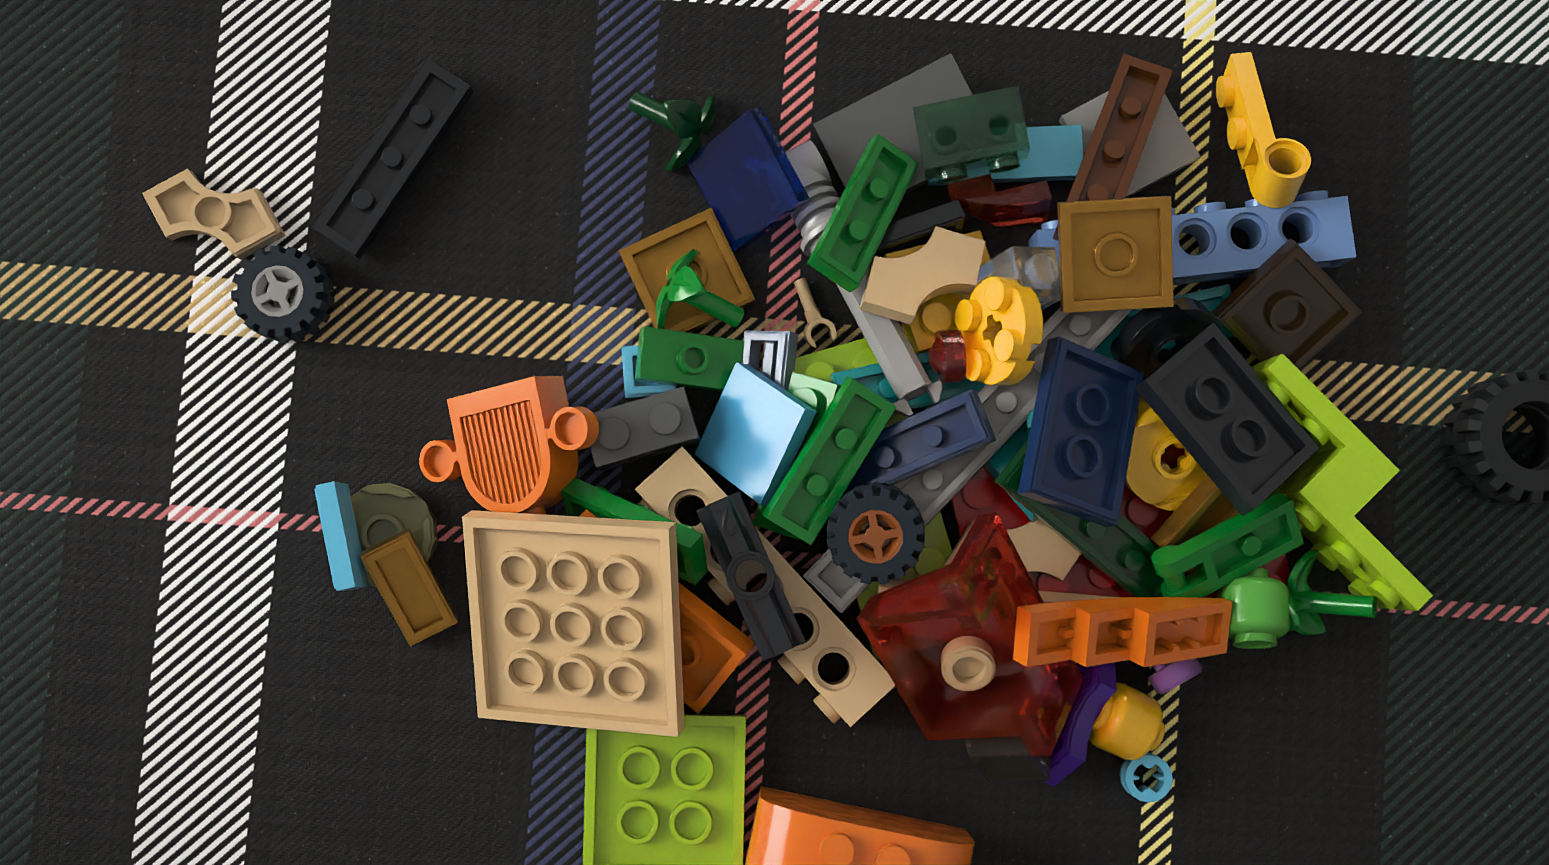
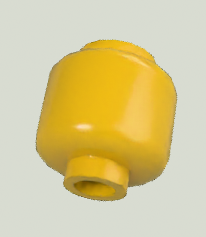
M1116 683L1117 691L1101 709L1093 724L1089 740L1094 746L1124 760L1135 761L1145 756L1149 751L1155 750L1162 742L1165 734V726L1162 722L1163 714L1160 704L1152 696L1124 683Z

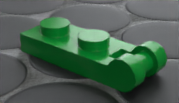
M1279 492L1265 499L1253 511L1243 516L1239 513L1178 546L1168 545L1154 551L1151 555V560L1155 573L1163 577L1164 580L1161 585L1163 597L1203 598L1231 583L1236 578L1242 577L1304 544L1293 500ZM1196 566L1197 571L1185 576L1184 572Z

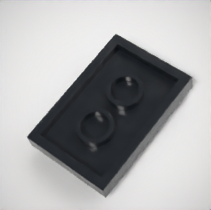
M1214 322L1203 329L1135 387L1241 516L1259 506L1319 449L1318 445Z

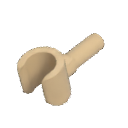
M806 278L796 280L794 285L807 320V325L804 329V339L810 346L816 348V344L811 337V331L816 324L821 323L828 328L830 339L834 342L837 335L836 328L831 321L822 318Z

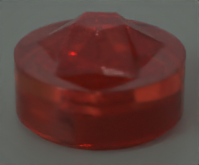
M957 329L937 330L934 343L928 351V362L937 372L942 384L962 382L966 375L965 344L961 332Z

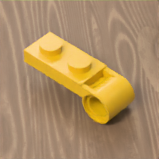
M1252 53L1231 54L1224 75L1219 76L1216 82L1218 105L1221 108H1226L1229 119L1227 124L1229 147L1232 150L1237 149L1241 168L1245 169L1250 192L1254 199L1270 208L1288 206L1295 200L1311 165L1310 153L1303 144L1296 140L1275 138Z

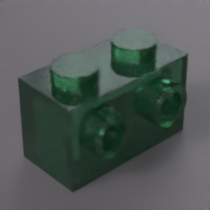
M1018 86L913 107V120L925 179L936 177L939 184L956 182L967 178L968 170L988 167L989 173L1006 172L1020 167L1019 160L1027 159L1030 144Z

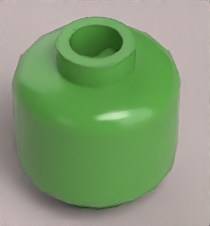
M1257 568L1217 590V598H1226L1233 601L1228 637L1232 639V646L1242 649L1272 648L1277 646V639L1285 636L1290 630L1288 587L1280 580L1268 577L1267 569Z

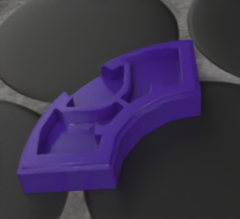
M1116 662L1090 667L1078 664L1069 677L1063 690L1070 692L1063 706L1058 721L1054 722L1049 719L1042 741L1038 764L1040 781L1056 786L1086 761L1087 743L1093 724L1104 704L1117 691Z

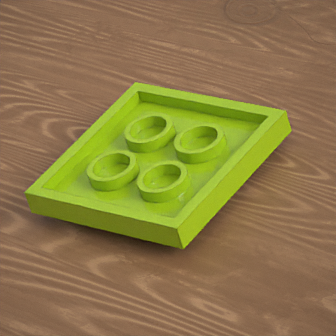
M684 714L685 728L678 737L586 728L583 865H743L746 715Z

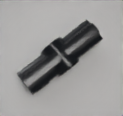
M740 492L726 496L697 510L698 517L726 577L727 585L734 595L762 661L806 642ZM756 560L766 569V583L758 591H745L736 582V570L744 561Z

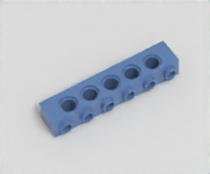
M1322 190L1297 195L1296 202H1292L1282 208L1266 207L1255 199L1246 201L1245 207L1226 209L1225 202L1206 203L1194 207V213L1175 215V209L1172 208L1173 285L1249 277L1288 241L1282 231L1283 222H1289L1298 229L1300 234L1298 244L1321 269L1339 267L1356 258L1348 196L1329 198L1328 191ZM1058 220L1041 224L1042 230H1036L1028 241L1034 289L1038 300L1060 298L1059 241L1052 239L1058 225ZM1232 227L1240 228L1248 235V249H1241L1233 243L1230 234ZM1180 233L1190 234L1197 240L1199 244L1198 255H1190L1183 251L1179 244Z

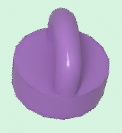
M1197 658L1172 662L1169 666L1167 663L1155 665L1153 668L1156 673L1147 679L1155 692L1162 695L1201 673L1203 667Z

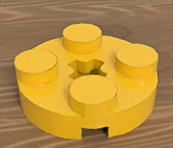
M998 276L987 278L974 289L970 299H963L957 305L955 324L961 331V346L964 357L963 371L968 380L980 381L988 385H1015L1030 373L1035 361H1027L1032 344L1041 345L1043 335L1042 310L1036 293L1031 287L1021 286L1018 283V279Z
M1150 407L1136 417L1125 484L1144 502L1153 504L1160 509L1175 511L1207 474L1186 449L1185 455L1177 458V467L1170 469L1168 464L1161 462V455L1165 453V448L1173 444L1176 448L1185 449V447Z

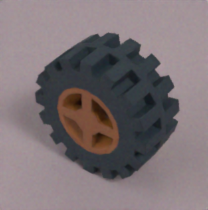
M872 482L870 485L861 484L856 486L852 491L846 492L840 498L830 514L827 525L828 549L831 551L832 559L837 566L840 565L844 574L850 578L853 576L859 578L861 583L870 584V581H875L881 585L889 583L890 579L897 578L898 580L906 575V571L909 568H913L916 565L924 547L925 528L920 510L917 508L914 500L896 486L882 485V482Z

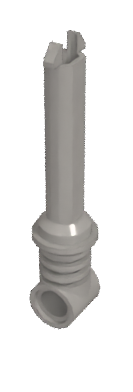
M808 140L765 161L764 168L779 201L785 209L789 210L791 217L795 220V225L801 231L800 234L803 238L800 246L801 250L806 256H811L840 198L832 186L829 172L818 149L811 140ZM868 267L859 287L849 293L839 285L837 287L898 399L897 402L893 403L896 406L894 411L908 418L914 414L908 401L925 394L927 391L935 405L940 403L942 383L940 380L933 384L931 383L898 321L859 310L869 272Z

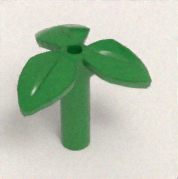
M692 249L685 253L674 263L667 274L668 282L661 288L656 301L657 327L660 329H665L667 314L675 302H685L733 327H737L743 318V308L706 290L698 274L689 267L693 260L701 255L697 249Z
M1310 550L1300 557L1288 578V590L1290 592L1289 632L1296 631L1301 635L1307 636L1323 634L1326 630L1318 613L1376 617L1378 610L1376 596L1314 592L1308 586L1307 578L1319 551Z

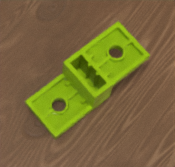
M1283 353L1251 366L1319 447L1313 455L1271 493V496L1281 492L1293 500L1300 531L1314 545L1310 550H1318L1319 553L1316 559L1332 571L1338 569L1351 582L1348 589L1352 595L1376 596L1378 609L1418 611L1433 595L1354 517L1400 470Z

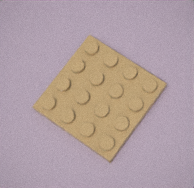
M471 510L462 516L478 718L678 737L685 728L676 522Z

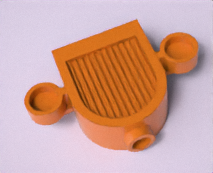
M533 376L447 399L455 441L434 440L428 442L421 450L419 465L423 475L432 482L453 481L462 475L465 486L471 496L489 511L546 515L545 509L560 502L563 499L561 490L576 478L578 450L586 449L596 441L599 433V424L594 413L588 408L581 406L569 407L563 376Z

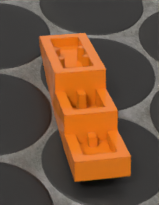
M1127 597L1071 600L1018 606L1013 660L1026 667L1073 660L1084 667L1130 660L1142 667H1149L1227 653L1233 601L1226 598Z

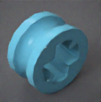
M1147 753L1135 761L1125 760L1121 765L1119 774L1121 784L1126 792L1138 800L1148 803L1159 801L1165 797L1172 786L1173 777L1170 767L1166 761L1152 753ZM1143 765L1148 769L1154 765L1156 766L1158 773L1152 774V776L1158 779V781L1151 789L1145 785H1141L1138 788L1134 785V780H1139V777L1134 774L1138 766Z

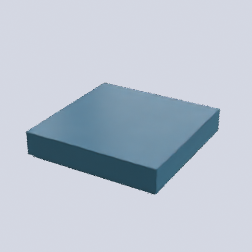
M736 362L694 455L757 503L768 505L791 468L817 411L750 365Z

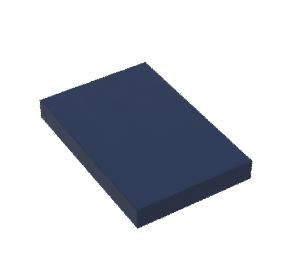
M1060 336L1047 340L1018 494L1104 527L1118 525L1140 394L1135 387L1143 381L1144 373Z

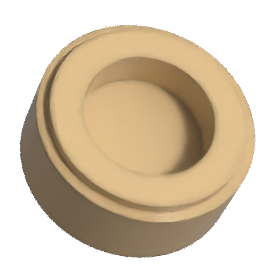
M961 636L947 643L941 653V669L945 681L953 688L961 691H975L989 684L996 672L994 652L991 646L985 640L976 636Z

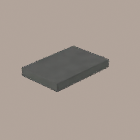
M951 53L813 124L844 188L849 182L869 140L878 133L919 162L905 194L928 183L929 180L997 147L998 144Z

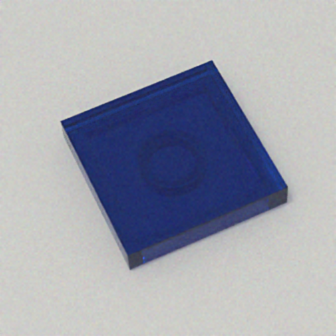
M761 107L747 110L686 162L708 205L712 208L733 251L746 248L810 199Z

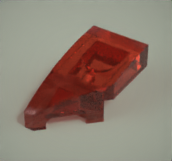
M991 174L947 184L951 201L959 200L964 210L995 227L1029 225L1047 221L1052 202L1047 180L998 192L995 190Z

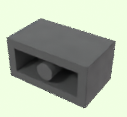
M684 386L594 412L599 424V433L590 449L596 468L605 471L681 447L700 443L701 439Z

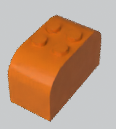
M760 786L744 865H971L975 841L964 828Z

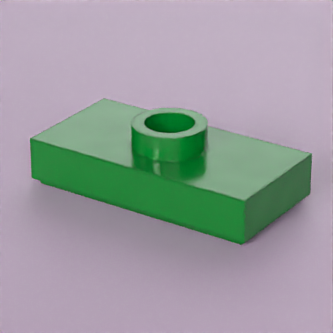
M644 326L639 332L635 380L723 392L736 362L742 363L744 341Z

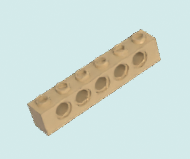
M683 447L679 448L635 488L643 498L637 505H644L654 513L678 524L682 523L678 519L677 508L683 499L698 497L707 506L727 496ZM702 523L691 526L697 532L703 534L707 568L713 575L707 584L728 606L735 598L727 585V580L720 564L713 558L712 546ZM756 528L793 613L807 615L813 626L812 633L806 642L783 652L784 655L778 660V663L798 685L806 678L820 694L813 701L832 723L835 724L842 717L851 727L898 683ZM756 560L744 561L736 570V582L740 588L747 591V583L750 578L759 573L767 574L766 569ZM743 620L742 623L748 629L745 620ZM832 652L843 655L848 663L845 676L835 682L824 680L818 673L820 659Z

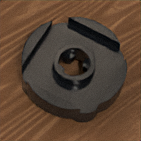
M1178 297L1173 298L1174 307L1143 308L1127 322L1120 334L1111 343L1110 351L1116 361L1143 372V380L1146 379L1214 322L1220 329L1217 320L1202 303L1195 299ZM1175 341L1176 345L1171 350L1164 348L1160 351L1166 343Z

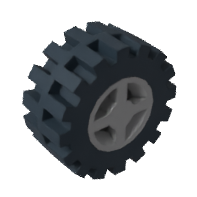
M276 245L270 246V251L267 252L263 249L253 252L255 259L252 261L245 258L240 264L244 268L241 275L235 273L232 282L237 284V290L231 291V300L237 302L238 306L234 310L237 316L245 321L243 324L249 329L268 339L288 343L289 340L295 342L306 340L305 335L307 334L314 336L320 331L318 325L322 321L328 322L331 316L327 314L328 308L334 307L335 298L331 296L330 292L334 290V286L327 277V271L312 257L298 249L289 246L283 248ZM295 289V292L292 293V297L290 299L291 303H289L288 297L290 296V291Z

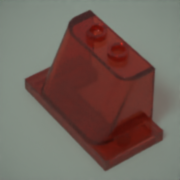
M998 513L978 515L952 563L871 596L857 617V620L927 741L1021 736L1031 756L1052 755L1084 678L1073 660L1026 667L1013 660L1017 607L1042 604L1044 601ZM976 636L985 640L991 646L994 652L996 672L991 682L985 687L975 691H961L953 688L945 681L941 669V653L946 644L957 637Z

